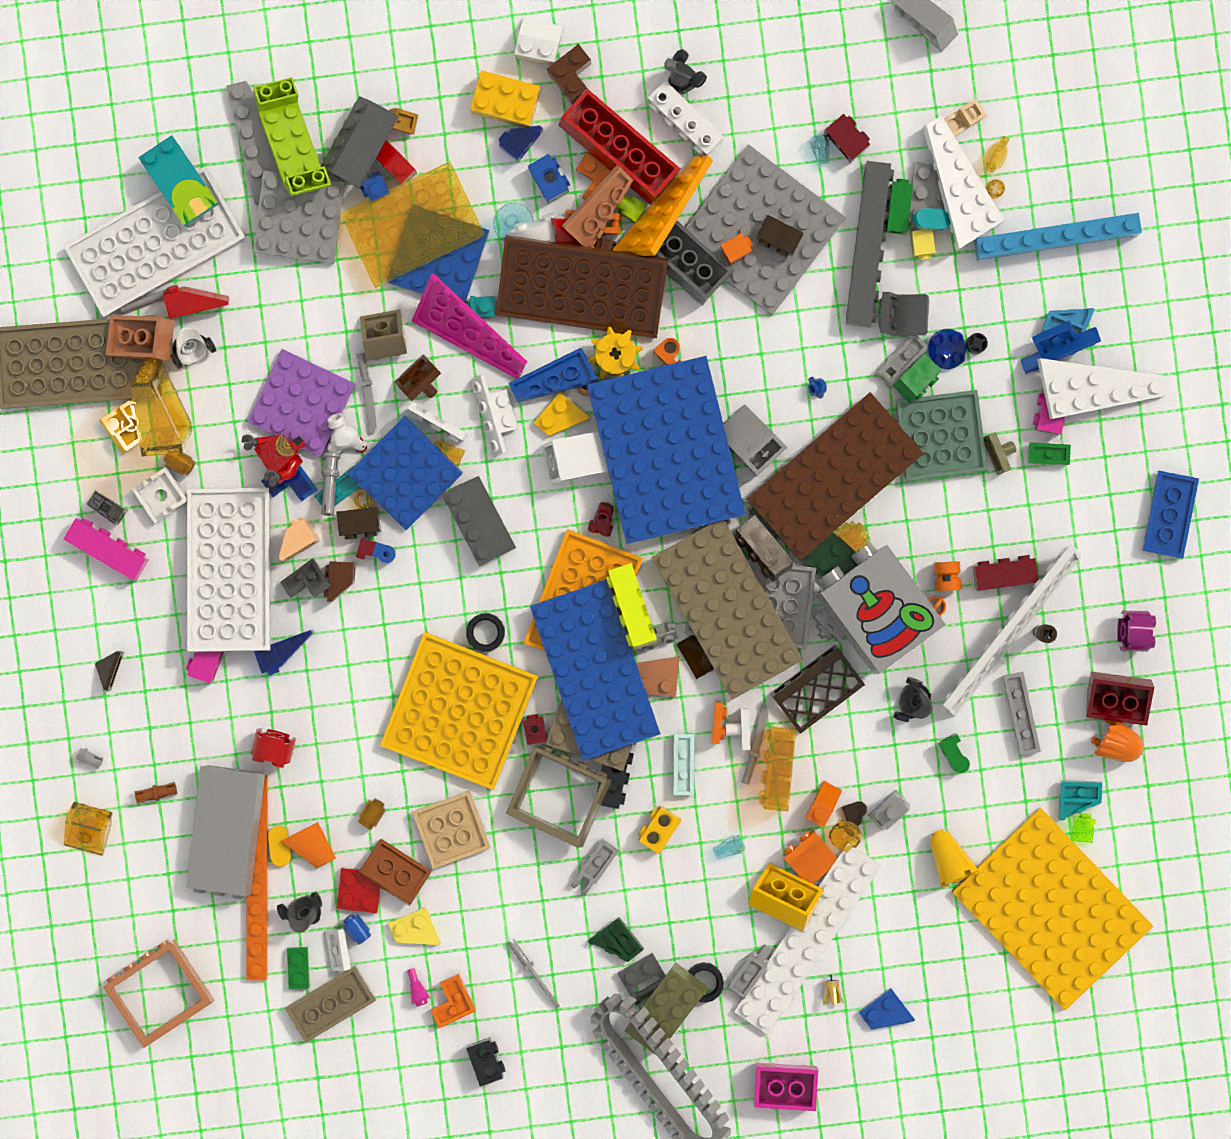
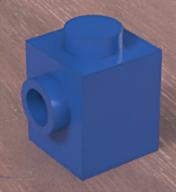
M380 171L366 176L362 182L363 186H360L364 197H369L371 202L389 194Z

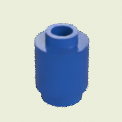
M351 914L343 920L345 923L342 926L353 942H357L358 945L362 944L372 935L369 932V927L359 914L355 916Z

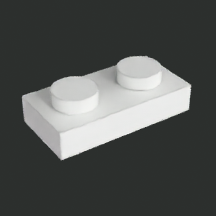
M344 929L325 931L331 970L345 971L351 969Z

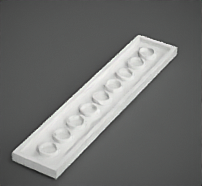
M1070 544L1068 548L1064 547L1058 555L1060 557L1055 564L1052 563L1047 568V575L1043 580L1039 579L1033 586L1034 591L1030 596L1026 595L1020 603V609L1017 612L1014 611L1009 616L1008 624L1005 628L1001 627L995 634L996 639L993 643L985 646L982 651V657L979 660L976 659L969 667L970 672L966 677L962 676L956 684L958 687L955 691L947 694L943 706L952 715L956 716L1080 560L1081 555L1076 547Z
M848 842L837 857L836 862L818 885V887L824 889V892L804 931L802 932L790 926L768 959L769 963L766 970L745 999H741L734 1009L736 1014L767 1035L882 866Z

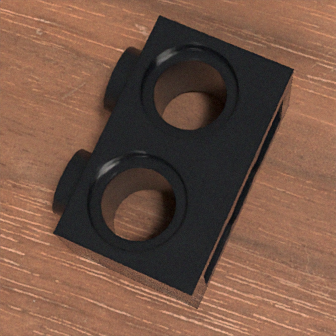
M491 1037L467 1045L466 1049L480 1087L503 1079V1073L506 1072L503 1061L498 1060L496 1053H499L496 1041L492 1042ZM486 1047L489 1050V1054L481 1056L478 1053V1049ZM493 1066L496 1069V1073L488 1075L485 1072V1068Z

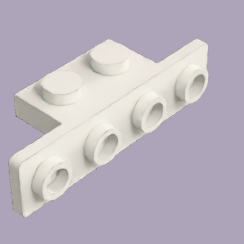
M479 375L472 379V389L476 394L478 409L484 421L483 427L489 438V448L493 452V456L496 457L506 453L501 433L516 430L518 426L507 390L489 394L485 376Z

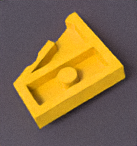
M559 392L534 424L550 437L576 424L587 421L590 417Z

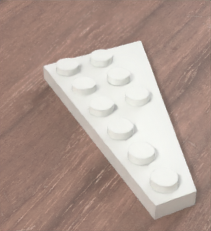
M941 115L923 126L929 151L933 155L934 171H937L939 177L938 185L945 212L948 213L951 222L949 227L951 233H954L955 249L958 250L1003 222L1004 219Z
M1037 359L1050 419L1166 396L1162 375Z

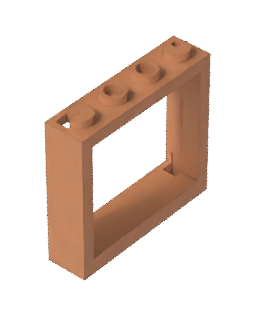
M175 939L170 943L168 940H165L157 946L159 948L158 951L153 954L151 951L140 957L142 960L140 963L135 965L132 962L123 968L125 971L123 974L118 976L116 973L106 980L108 984L103 987L143 1048L215 1001ZM170 950L201 997V1000L146 1036L114 987Z

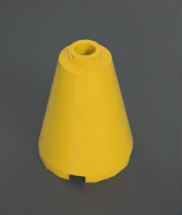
M943 829L932 833L933 837L930 839V844L942 888L948 887L951 882L956 884L969 877L972 873L975 874L974 872L979 871L949 831L944 832Z

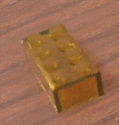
M770 725L769 730H765L764 742L768 743L767 750H763L762 762L766 763V768L761 771L760 781L764 784V789L759 791V804H762L763 809L788 812L796 729L794 727Z

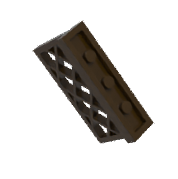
M833 645L770 694L801 734L865 686V684L840 649ZM841 659L845 664L844 673L833 672L834 663ZM821 673L829 674L827 685L816 684L818 675ZM832 674L843 676L841 687L831 686ZM846 676L855 677L858 684L853 688H846ZM805 685L813 686L811 697L800 696L801 688ZM816 687L827 688L825 699L814 698ZM830 689L841 690L840 698L836 701L828 700ZM788 698H796L795 710L786 709L783 702ZM800 699L810 700L809 711L798 710ZM814 701L825 702L824 709L820 713L812 712ZM797 713L808 714L807 722L800 727L796 722Z

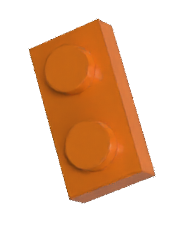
M715 702L712 743L720 744V739L724 740L725 727H721L722 719H726L727 707H723V702Z

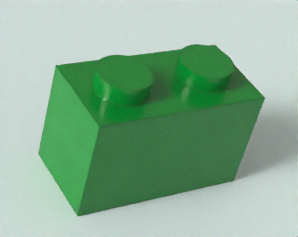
M923 354L892 386L910 403L914 398L919 400L926 393L924 388L927 385L931 388L939 380L937 375L942 370L926 354Z

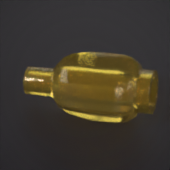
M1002 136L999 143L991 145L985 154L984 168L987 171L995 172L996 169L1003 166L1008 155L1006 146L1009 138L1006 136Z

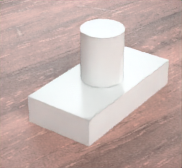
M740 708L741 723L726 724V736L741 735L742 750H750L749 708Z

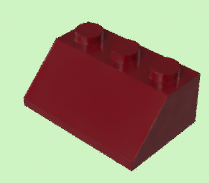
M1091 671L1087 688L1086 717L1147 726L1155 688L1152 680Z

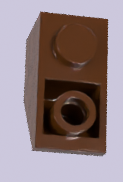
M330 561L329 565H326L325 577H329L328 582L331 585L324 591V597L327 598V602H334L355 583L356 563Z

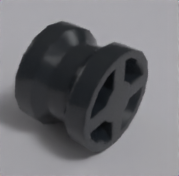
M974 333L966 340V349L976 355L982 353L988 345L987 338L981 333Z

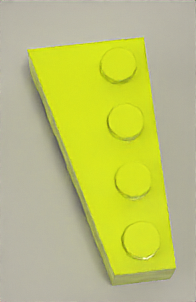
M632 563L609 570L610 576H607L606 579L609 588L614 587L616 595L612 597L616 608H621L622 615H619L622 627L627 626L629 634L625 636L629 647L633 646L634 650L657 643L658 641Z

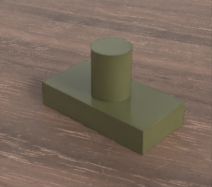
M996 432L985 436L984 444L997 475L1012 470L1006 456L1016 452L1015 444L1010 441L1001 445Z

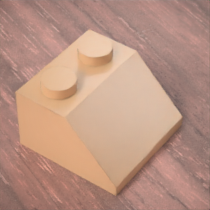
M297 518L289 523L290 527L285 531L279 555L281 561H287L321 541L308 519Z

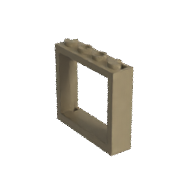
M542 744L541 747L534 746L506 814L577 848L583 847L612 780L607 778L608 774L603 771L596 770L594 772L588 769L589 765L581 761L575 763L571 761L570 756L564 753L559 755L553 753V748ZM542 755L601 783L579 836L520 809Z

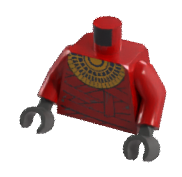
M249 434L242 436L241 442L244 443L245 450L249 451L253 446L256 447L254 449L268 470L265 472L264 480H269L270 486H275L277 482L281 484L284 480L295 476L303 462L298 451L306 446L300 435L291 442L284 434L255 438Z

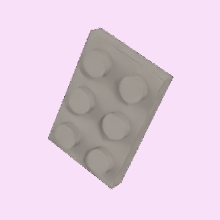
M914 163L909 224L914 225L913 215L922 208L945 209L938 185L939 177L937 171H934L933 164Z

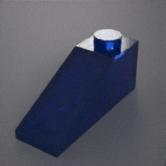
M309 630L270 645V651H254L261 673H267L270 676L280 672L279 668L283 667L313 636L314 630Z

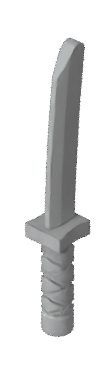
M359 353L356 355L362 377L360 384L364 390L369 434H373L376 428L371 388L373 383L369 378L365 354Z
M765 704L761 705L752 749L748 753L750 756L741 783L748 785L757 758L760 757L759 751L768 717V710Z
M514 939L510 941L508 945L522 965H524L522 969L524 971L529 970L555 1007H560L532 968L534 966L533 961L529 962V959Z

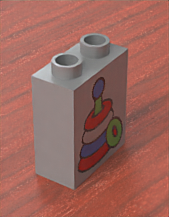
M870 542L851 556L857 566L846 574L837 566L818 580L824 590L817 594L816 597L875 675L886 670L946 624L889 546L885 545L877 550Z

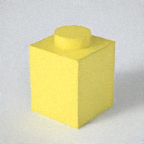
M933 230L912 231L910 236L913 258L918 257L919 261L931 259V256L935 254Z

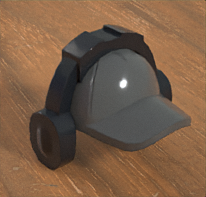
M684 49L678 50L673 59L667 58L664 63L665 69L670 71L668 78L670 86L682 94L701 87L707 79L704 72L699 71L696 73L690 66L685 64L689 54Z
M907 677L906 683L908 685L903 688L899 699V707L902 712H895L893 717L903 722H909V719L913 718L924 719L931 714L933 709L931 693L927 687L922 685V681Z
M313 892L311 895H306L292 901L288 909L283 903L277 905V912L282 920L287 919L289 921L290 928L293 931L302 933L310 925L316 924L320 920L322 899L318 892Z

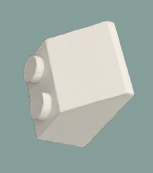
M523 18L514 53L515 59L551 66L557 60L563 26Z

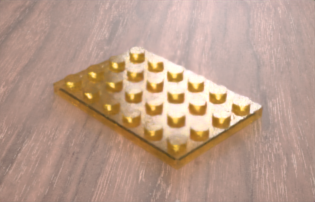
M451 161L388 190L389 194L372 202L369 199L340 213L375 288L485 236Z

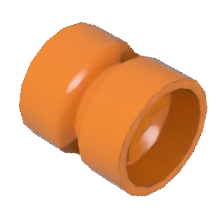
M960 561L934 563V574L937 575V578L934 580L935 591L962 590L961 578L958 577V574L961 572ZM944 575H951V581H944Z

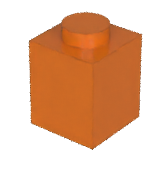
M742 233L720 245V249L730 265L752 252L751 247H753L749 237H744Z

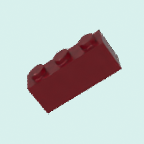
M1030 555L1017 556V561H1010V558L997 559L998 563L990 564L989 561L977 562L978 566L973 567L976 591L1036 583L1039 580L1036 558L1030 559Z

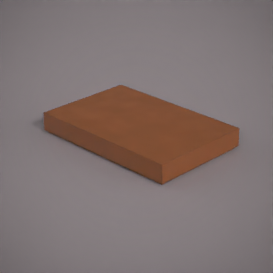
M380 839L358 874L410 906L432 871L383 839Z

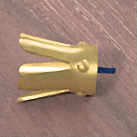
M830 974V980L824 981L823 1005L828 1004L830 998L832 1005H836V1002L844 1004L839 989L840 980H832V974Z

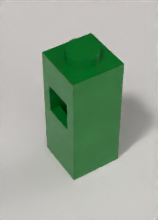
M897 179L896 182L893 181L891 184V199L888 208L889 217L886 233L906 235L908 232L913 183H909L907 179Z

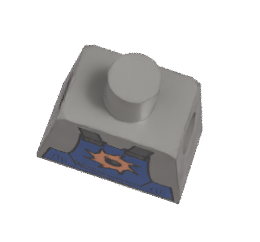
M895 790L868 816L881 831L888 830L909 811L910 804Z

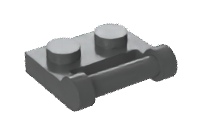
M653 952L617 972L629 995L636 999L635 1005L640 1003L641 999L652 994L666 976ZM658 974L660 980L637 993L635 992L634 987Z

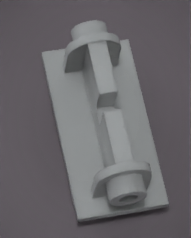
M666 622L655 626L657 631L655 635L658 642L639 648V651H649L657 645H667L678 639L673 622Z

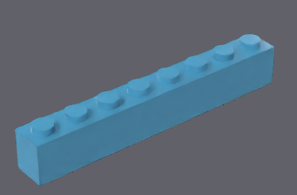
M1139 213L979 237L974 240L977 261L1133 237L1140 235L1142 229Z

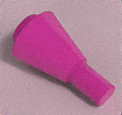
M415 968L407 970L411 982V1004H416V1007L427 1004V999L431 997L420 980H418Z

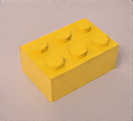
M481 70L470 111L475 115L530 129L541 88L534 84Z

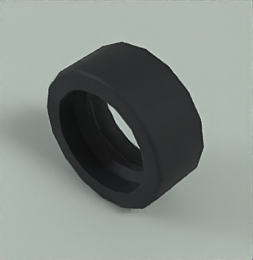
M481 613L469 621L466 628V637L474 649L482 652L491 651L498 648L503 642L505 627L497 616L490 613ZM480 621H491L497 627L498 635L490 644H481L474 637V628Z
M702 962L695 964L688 972L695 976L699 971L704 970L713 973L715 976V989L711 993L703 995L699 1002L707 1003L714 1001L720 996L723 991L724 981L722 973L716 966L711 963Z

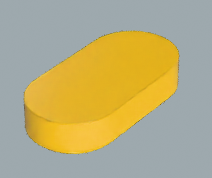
M275 826L268 833L270 858L272 863L279 867L287 865L292 857L291 849L281 841L289 837L288 830L283 826Z

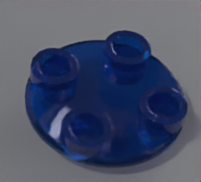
M941 329L930 338L928 354L930 359L939 368L953 369L965 361L966 344L962 333L953 329Z

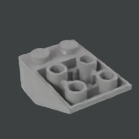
M745 404L723 424L729 448L756 477L787 449L786 445Z

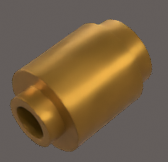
M176 448L173 451L169 450L164 458L166 467L187 476L191 473L196 463L192 460V457Z
M376 798L373 801L368 800L359 815L358 823L372 830L374 826H377L385 813V804Z

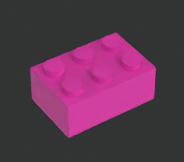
M756 1062L754 1107L816 1111L817 1066Z

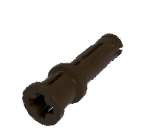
M1043 624L1033 629V635L1041 642L1052 643L1057 638V630L1052 625Z

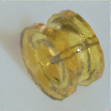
M994 179L987 184L986 190L991 198L996 199L1003 195L1005 185L1001 180ZM998 184V189L1001 190L1000 193L996 192V194H993V189L990 186Z
M359 491L355 494L354 503L358 508H369L372 505L373 498L366 491ZM366 494V499L369 502L367 504L364 503V506H362L358 497Z

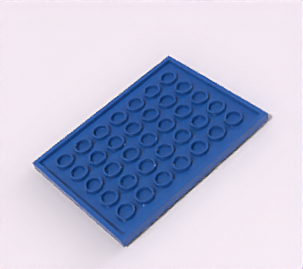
M707 356L587 385L626 544L746 515Z

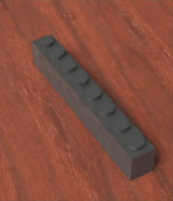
M866 161L845 325L870 327L871 323H875L876 311H873V305L878 302L879 291L875 289L876 282L880 283L881 270H878L879 262H883L884 250H881V242H885L887 230H883L884 222H888L889 210H886V202H890L891 190L888 189L889 181L893 182L894 169H891V163Z

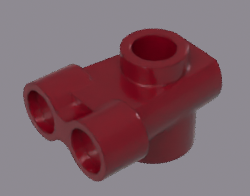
M600 502L593 520L589 521L587 530L591 533H600L603 536L610 537L613 530L611 521L614 506L607 502Z

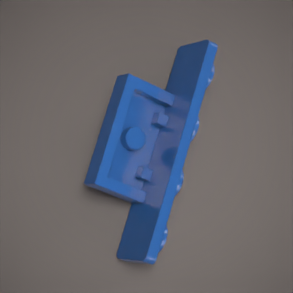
M1069 320L1033 336L1032 339L1038 352L1021 359L1025 374L1038 370L1037 359L1058 361L1101 342L1097 328L1093 327L1076 334Z

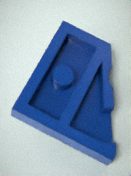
M889 988L859 1011V1014L871 1030L915 1021L892 988Z

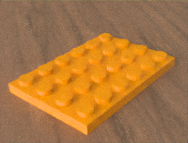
M567 529L539 603L604 581L607 576H610L609 570L632 563L635 575L637 576L643 558ZM614 587L610 588L612 595L615 596L616 593ZM617 607L619 615H622L621 608ZM533 617L523 643L545 651Z

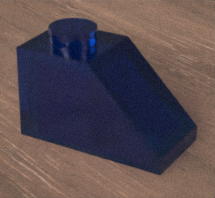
M538 125L510 129L508 133L505 131L500 136L498 146L519 163L542 134L543 128Z

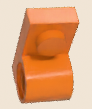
M666 338L653 350V353L666 365L682 362L681 360L677 362L674 360L680 350L679 342L674 338ZM667 343H673L676 346V350L670 354L665 351L664 346Z

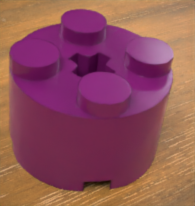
M1121 611L1120 614H1123V618H1119L1117 623V639L1123 645V647H1119L1120 650L1148 652L1150 648H1154L1156 641L1153 636V628L1156 626V617L1151 615L1149 611Z

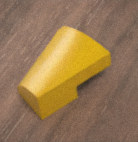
M136 399L129 400L99 420L121 454H124L142 441V435L139 431V416H137L135 406Z

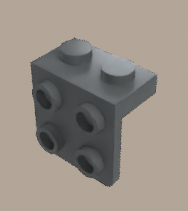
M882 292L880 299L881 318L878 322L880 333L890 336H918L927 334L929 316L928 295Z

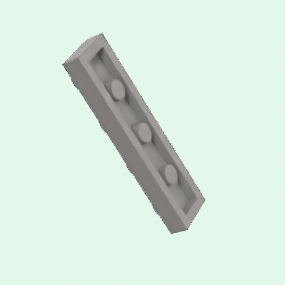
M1024 672L1004 675L1002 677L1019 755L1023 756L1041 752Z

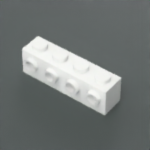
M666 81L648 97L649 108L656 114L658 112L665 117L663 121L670 128L674 126L679 131L677 134L685 142L689 140L694 145L692 149L699 156L709 155L723 141L724 136Z

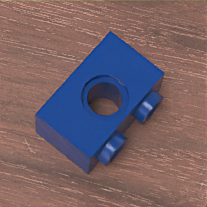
M547 154L527 166L548 204L569 192L568 186H570V183L565 174L563 176L560 175L558 171L560 165L555 157L551 158ZM553 173L556 179L554 182L548 183L544 180L545 175Z

